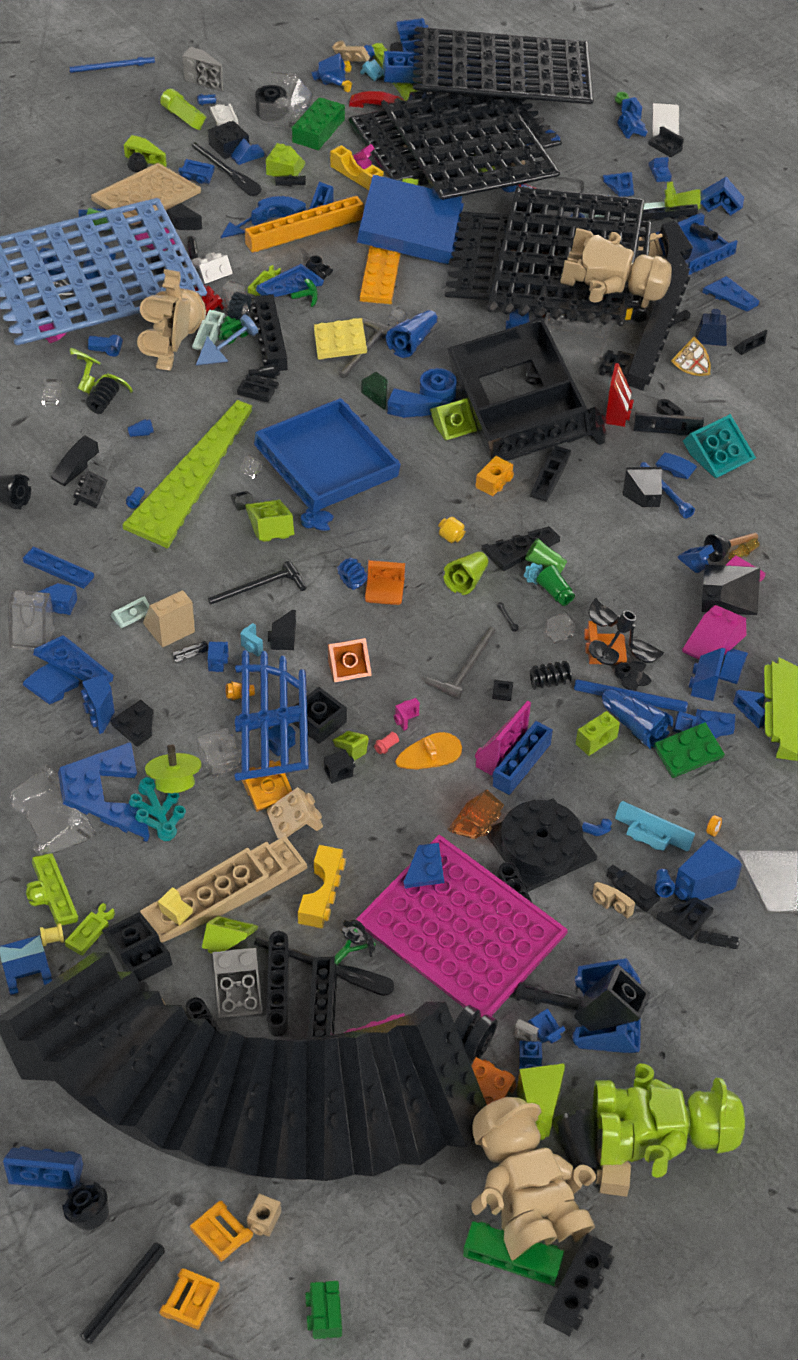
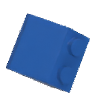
M720 648L701 655L699 663L694 664L692 674H695V677L691 676L689 688H692L691 696L710 701L714 700L726 648Z

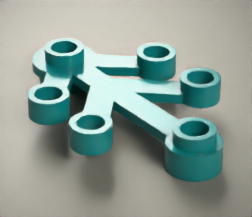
M145 777L140 781L138 791L148 797L151 806L143 802L139 794H132L129 804L132 807L139 808L135 815V819L138 822L145 823L156 829L157 836L161 840L170 841L176 836L177 829L175 826L180 819L184 818L186 809L180 805L175 806L172 813L173 816L167 821L165 815L172 805L178 802L179 793H168L166 801L161 806L154 791V780L150 777ZM149 814L156 817L158 821L148 817Z

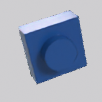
M679 711L673 731L680 733L695 727L698 717Z

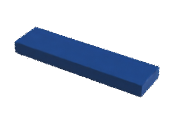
M32 547L23 557L24 563L83 589L94 578L93 572L36 547Z

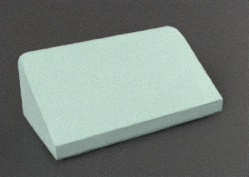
M145 596L113 611L111 617L122 629L144 618L150 605Z

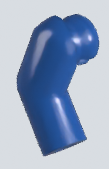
M606 818L602 819L601 824L598 825L584 822L582 829L585 833L601 836L610 832L612 822Z

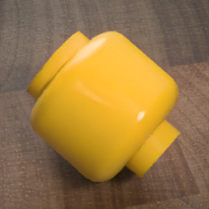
M453 516L448 519L443 518L438 525L440 527L439 535L449 543H458L466 532L464 524Z

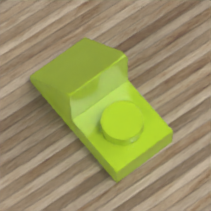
M346 731L332 741L335 747L346 750L349 757L352 756L355 761L366 754L369 738L364 734Z

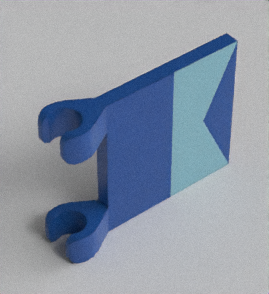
M40 935L0 946V958L10 995L19 992L16 979L41 973L44 985L52 981Z

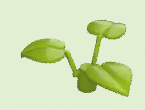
M70 348L71 355L76 354L77 360L86 361L84 374L77 389L90 394L93 386L96 387L101 378L109 377L126 386L132 393L131 386L125 380L109 373L104 374L94 382L95 378L89 375L92 364L97 363L100 365L101 363L84 352Z

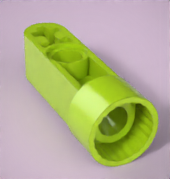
M168 89L161 96L160 102L165 109L175 113L193 128L201 129L207 116L187 102L180 93L174 89Z

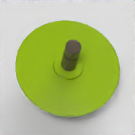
M170 744L167 745L168 754L152 759L145 766V773L155 779V788L158 791L179 793L194 786V774L201 769V761L194 755L176 753L175 745Z

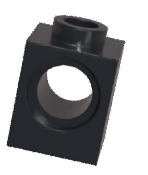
M346 750L324 757V771L331 784L353 777V768L356 766L352 756L349 757Z

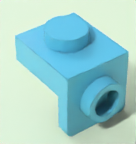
M375 59L364 63L363 69L360 72L362 75L367 73L373 81L384 75L383 69Z
M252 623L240 633L241 646L248 652L259 656L263 651V640L256 636V625Z

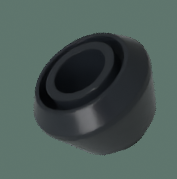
M136 152L130 156L127 166L133 172H140L148 167V162L143 154Z

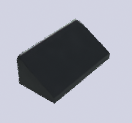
M765 329L743 340L734 347V350L743 355L765 344L768 330Z

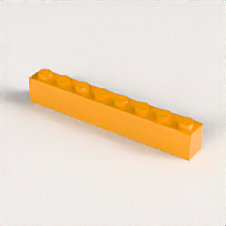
M356 195L246 228L245 244L252 253L362 220L364 203Z

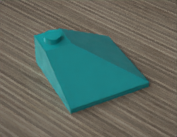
M731 414L690 433L683 440L690 455L715 479L756 459Z

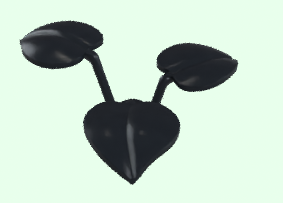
M597 598L593 600L589 607L590 619L601 627L617 625L618 630L608 646L598 640L590 643L589 652L600 663L613 665L618 661L619 653L611 647L620 633L630 631L629 647L632 648L631 653L638 660L644 663H652L664 654L661 650L642 640L633 639L634 628L636 627L634 622L637 619L633 612L625 610L621 615L617 616L611 609L601 604Z

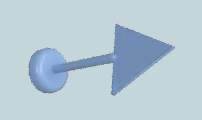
M244 314L240 318L243 328L217 347L207 336L196 365L228 362L219 350L244 331L255 336L258 333V329L252 319Z

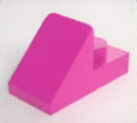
M372 144L353 155L354 160L362 169L372 165L369 159L371 156L370 152L375 149Z

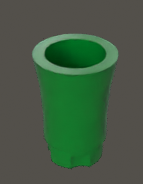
M549 566L538 575L536 579L537 584L544 588L556 602L566 606L574 600L575 594L560 574L557 566Z

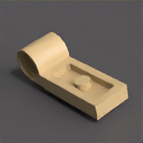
M338 41L333 45L334 52L336 54L340 53L343 61L367 62L370 59L364 47L346 46L343 41Z

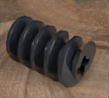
M101 378L86 399L88 408L96 414H102L119 391V384L112 378Z
M562 661L561 664L560 662H555L554 665L548 663L547 666L541 664L539 667L533 665L532 669H530V681L533 690H536L537 684L542 689L544 683L551 687L552 681L555 686H558L559 680H561L563 685L566 684V679L570 683L572 681L571 669L567 661Z

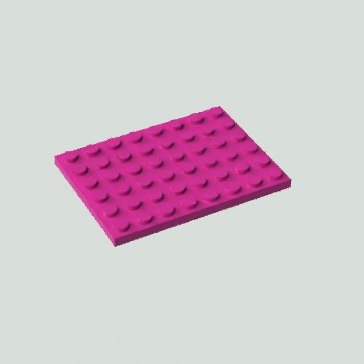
M439 834L430 844L439 843L445 883L404 888V880L409 870V865L356 920L365 926L366 932L463 1008L472 1005L480 1010L481 1017L486 1014L492 1016L519 987V983L523 982L566 936L568 929Z

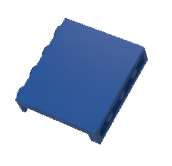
M702 213L678 222L693 247L690 258L685 260L688 265L687 268H690L688 275L736 253L737 240L728 243L718 235L717 240L712 242L690 231V226L693 223L706 226L704 224L705 215ZM659 238L658 241L665 256L664 245L661 238Z

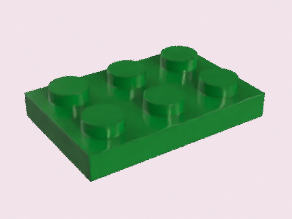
M706 722L655 742L653 746L672 779L719 760L725 755Z

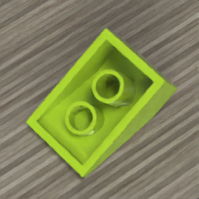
M280 499L245 504L254 533L259 540L267 542L271 541L272 538L286 539L294 535L293 514Z

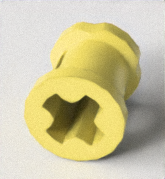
M58 924L57 927L46 929L40 927L43 947L48 943L58 941L64 943L61 924Z

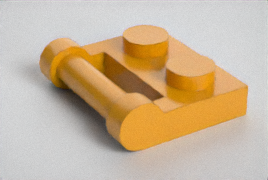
M223 1201L217 1202L190 1225V1230L220 1262L224 1261L242 1244L247 1243L254 1234L227 1210V1205ZM221 1216L238 1235L234 1238L215 1217Z
M182 1268L178 1274L179 1279L167 1303L162 1305L159 1314L167 1319L176 1320L199 1330L220 1288V1283ZM187 1283H193L180 1310L175 1309Z

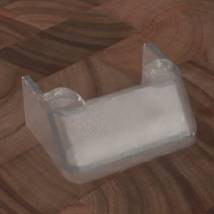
M271 72V85L284 88L287 95L290 96L288 99L284 97L277 99L275 104L260 102V124L292 128L312 105L313 93L294 73Z

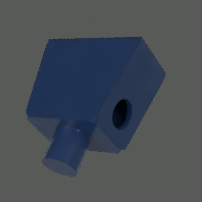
M716 308L711 310V314L704 313L696 330V339L701 344L727 346L726 316L721 315V311Z

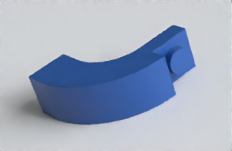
M286 196L265 198L259 201L258 208L251 212L252 225L262 224L273 217H286L306 211V203Z

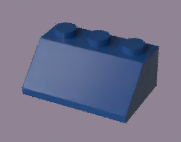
M11 1148L3 1160L9 1184L71 1190L80 1183L83 1169L81 1154L73 1151L63 1153L55 1152L51 1149Z

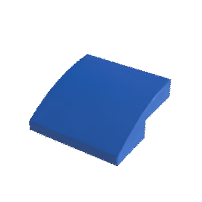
M48 663L31 674L23 682V686L50 705L62 700L65 692L79 687L80 680Z

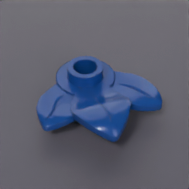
M308 508L306 513L301 515L300 520L305 528L315 527L318 530L327 531L330 530L327 523L332 521L334 516L328 511L318 510L312 513Z

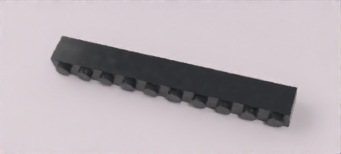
M673 262L671 264L672 274L668 290L655 304L626 378L629 386L642 391L645 385L649 386L652 378L650 373L653 374L656 368L654 362L658 363L661 355L659 350L662 351L665 345L663 339L667 340L670 332L667 328L671 329L674 319L671 318H675L678 308L676 306L679 307L682 301L680 295L684 296L687 288L684 284L688 285L691 277L688 275L690 268Z

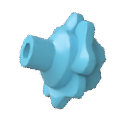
M531 563V566H526L524 577L527 578L528 583L533 582L537 585L536 579L544 570L543 566Z

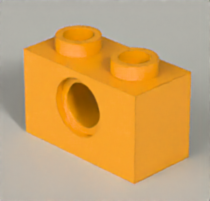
M495 456L476 475V488L494 496L503 489L507 482L512 480L514 476L513 464Z

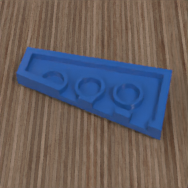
M299 264L257 285L256 291L261 295H274V297L309 289L304 282L305 279L313 281L316 287L322 286L324 280L304 265Z

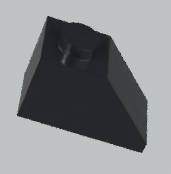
M179 203L167 210V214L177 230L202 229V216L185 205Z
M291 610L272 623V631H268V642H271V650H294L296 610Z

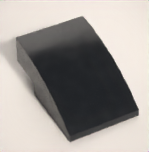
M141 912L102 930L125 972L134 971L138 981H143L173 965L170 952L162 944L158 933Z

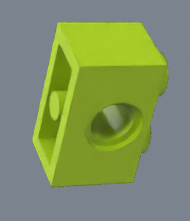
M609 712L602 713L578 729L576 745L590 756L618 737L620 722Z

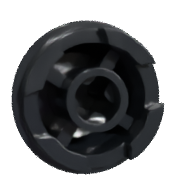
M97 1182L86 1186L84 1183H80L68 1191V1199L65 1204H62L66 1220L82 1230L95 1229L105 1222L109 1215L108 1195L103 1187Z

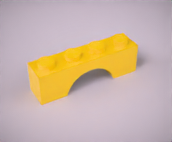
M342 145L330 151V167L367 190L370 188L373 175L383 177V171L374 165L362 169L354 160L352 152Z
M323 845L318 846L314 859V873L324 881V884L316 892L303 895L298 910V924L323 929L324 922L329 921L331 913L329 906L334 904L336 897L334 890L335 887H339L341 881L339 873L340 870L344 871L346 858H343V849Z

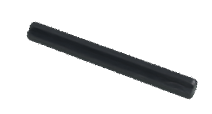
M156 1242L152 1245L81 1333V1338L87 1344L93 1343L165 1253V1248L161 1244Z

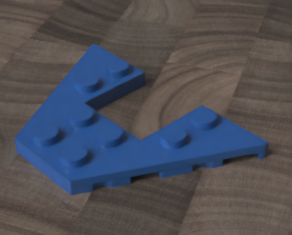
M131 743L59 768L58 777L64 805L75 808L86 815L88 813L99 817L101 822L112 827H118L125 833L130 831L143 837L145 842L150 837L147 824L138 822L135 819L139 808L132 807L129 803L104 801L100 776L135 778L137 775Z

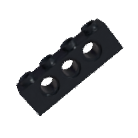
M588 1233L586 1234L545 1313L544 1324L569 1337L574 1329L576 1331L579 1330L584 1319L581 1314L584 1309L589 1310L594 1299L591 1294L594 1288L599 1290L604 1280L602 1273L604 1269L609 1270L614 1260V1256L611 1255L612 1245ZM593 1263L596 1265V1268H589L586 1264ZM583 1283L586 1288H578L575 1284ZM572 1303L576 1306V1308L569 1309L565 1306V1304Z

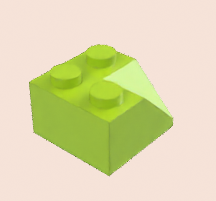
M277 143L266 158V175L275 177L292 174V176H298L305 166V162L291 146Z

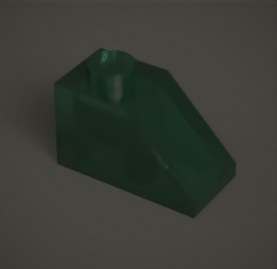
M376 371L361 380V393L383 410L386 409L388 380Z

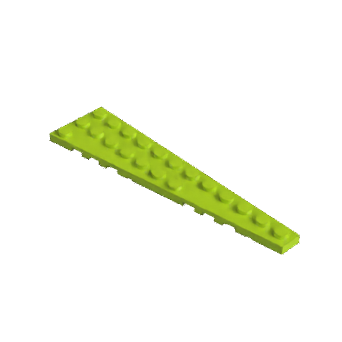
M237 400L122 524L123 529L168 549L177 535V530L183 525L187 514H190L191 507L197 502L200 494H202L218 468L221 458L226 455L229 445H232L235 435L240 432L241 427L252 412V405Z

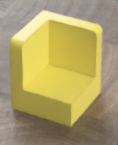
M173 887L158 901L161 912L179 926L193 913V909L181 900L179 891Z

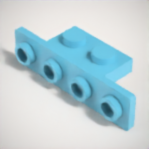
M621 801L615 819L629 825L626 835L631 836L636 841L649 844L656 850L664 851L669 844L685 851L690 850L695 837L694 832L624 801Z

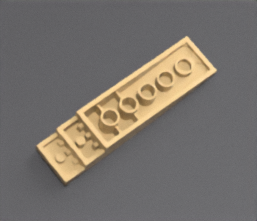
M283 836L270 845L268 842H265L251 851L249 848H246L176 889L179 891L181 900L193 909V913L180 926L161 912L158 901L142 909L140 912L158 933L160 941L163 943L260 896L308 867L288 838Z

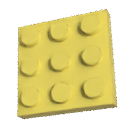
M362 318L314 324L318 359L367 353Z

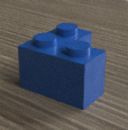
M727 177L701 192V204L708 212L721 205L729 215H732L743 208L744 196Z

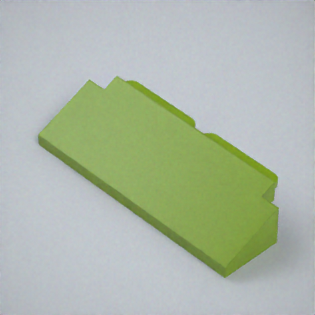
M779 657L777 663L772 661L771 665L768 664L764 667V696L770 699V702L765 703V735L771 737V742L779 743L776 758L798 761V666Z

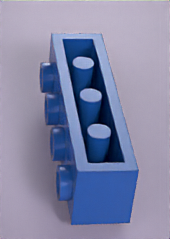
M535 721L527 729L520 741L515 744L511 752L505 756L501 764L493 771V787L510 795L551 745L553 729Z

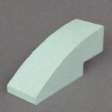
M213 310L208 311L206 319L202 320L192 349L202 351L207 336L214 344L216 343L218 335H220V324L224 323L225 313Z

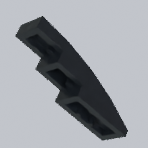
M554 446L544 467L542 466L530 497L547 502L570 458V449Z

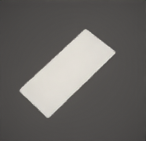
M653 103L654 137L659 134L661 126L679 135V105Z

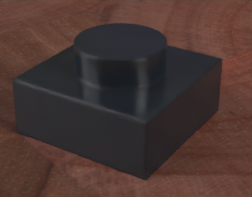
M494 680L492 699L511 701L514 682Z

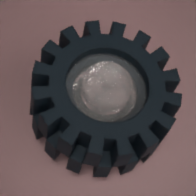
M237 291L234 293V296L232 295V300L229 301L230 305H228L229 310L227 311V316L231 319L235 318L236 321L244 314L249 316L250 307H252L251 296Z

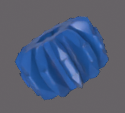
M350 557L342 561L337 567L340 579L348 588L354 590L367 581L365 568L361 566V563H358L357 559Z

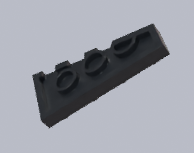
M548 526L530 531L528 535L513 536L512 539L507 541L501 539L496 541V544H483L481 550L502 571H505L525 560L529 549L537 538L548 547H551L560 542V536Z

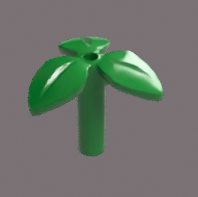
M305 279L304 282L309 289L291 293L292 299H297L310 295L312 296L311 307H313L318 300L317 288L313 281Z

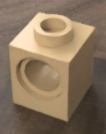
M259 1194L247 1217L248 1228L256 1235L261 1236L264 1234L270 1237L281 1214V1202ZM261 1215L269 1216L267 1219L264 1220L258 1218Z

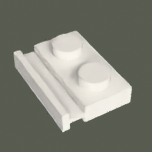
M228 104V106L216 105L210 107V112L216 126L233 120L238 124V119L231 104Z

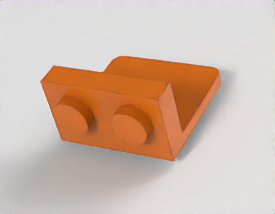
M369 560L365 601L368 603L400 605L402 603L405 581V563Z
M589 621L588 629H584V640H587L585 652L589 656V664H602L590 654L589 645L592 641L598 640L608 646L615 634H597V625L593 621ZM619 634L611 647L619 653V659L615 664L627 663L625 637L623 634Z
M475 1058L471 1066L487 1105L505 1098L508 1092L513 1094L517 1087L516 1078H514L513 1074L506 1070H499L487 1060Z

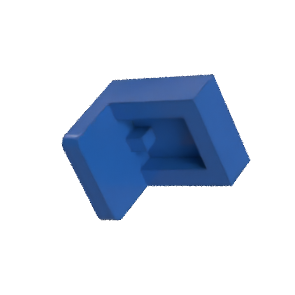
M545 1009L528 1020L529 1024L539 1028L537 1037L542 1043L547 1041L551 1044L562 1037L560 1033L566 1030L564 1026H558L549 1009Z

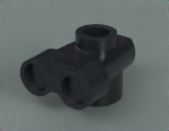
M318 255L311 256L305 265L323 280L333 272V268L329 265H324L322 258Z

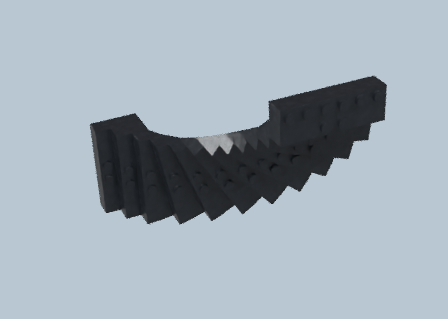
M97 952L90 954L0 1016L1 1038L22 1080L55 1081L85 1108L131 1138L175 1158L229 1173L288 1180L329 1181L352 1175L374 1177L400 1164L422 1165L446 1146H469L475 1140L472 1129L473 1120L479 1111L487 1105L446 1002H425L409 1015L380 1025L340 1034L292 1040L244 1037L233 1030H215L206 1019H188L182 1005H164L159 991L141 990L134 971L117 972L109 952Z

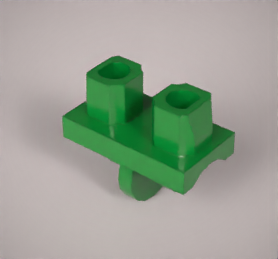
M224 317V323L220 324L221 328L218 338L220 341L226 340L243 328L240 319L236 321L235 318ZM244 331L239 336L244 338L248 336V333ZM236 338L233 339V340H232L231 342H229L228 344L233 343V342L236 340Z

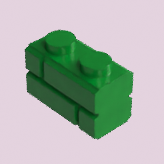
M339 1281L312 1282L310 1284V1292H305L306 1307H311V1315H307V1331L312 1330L314 1339L341 1337L342 1320Z

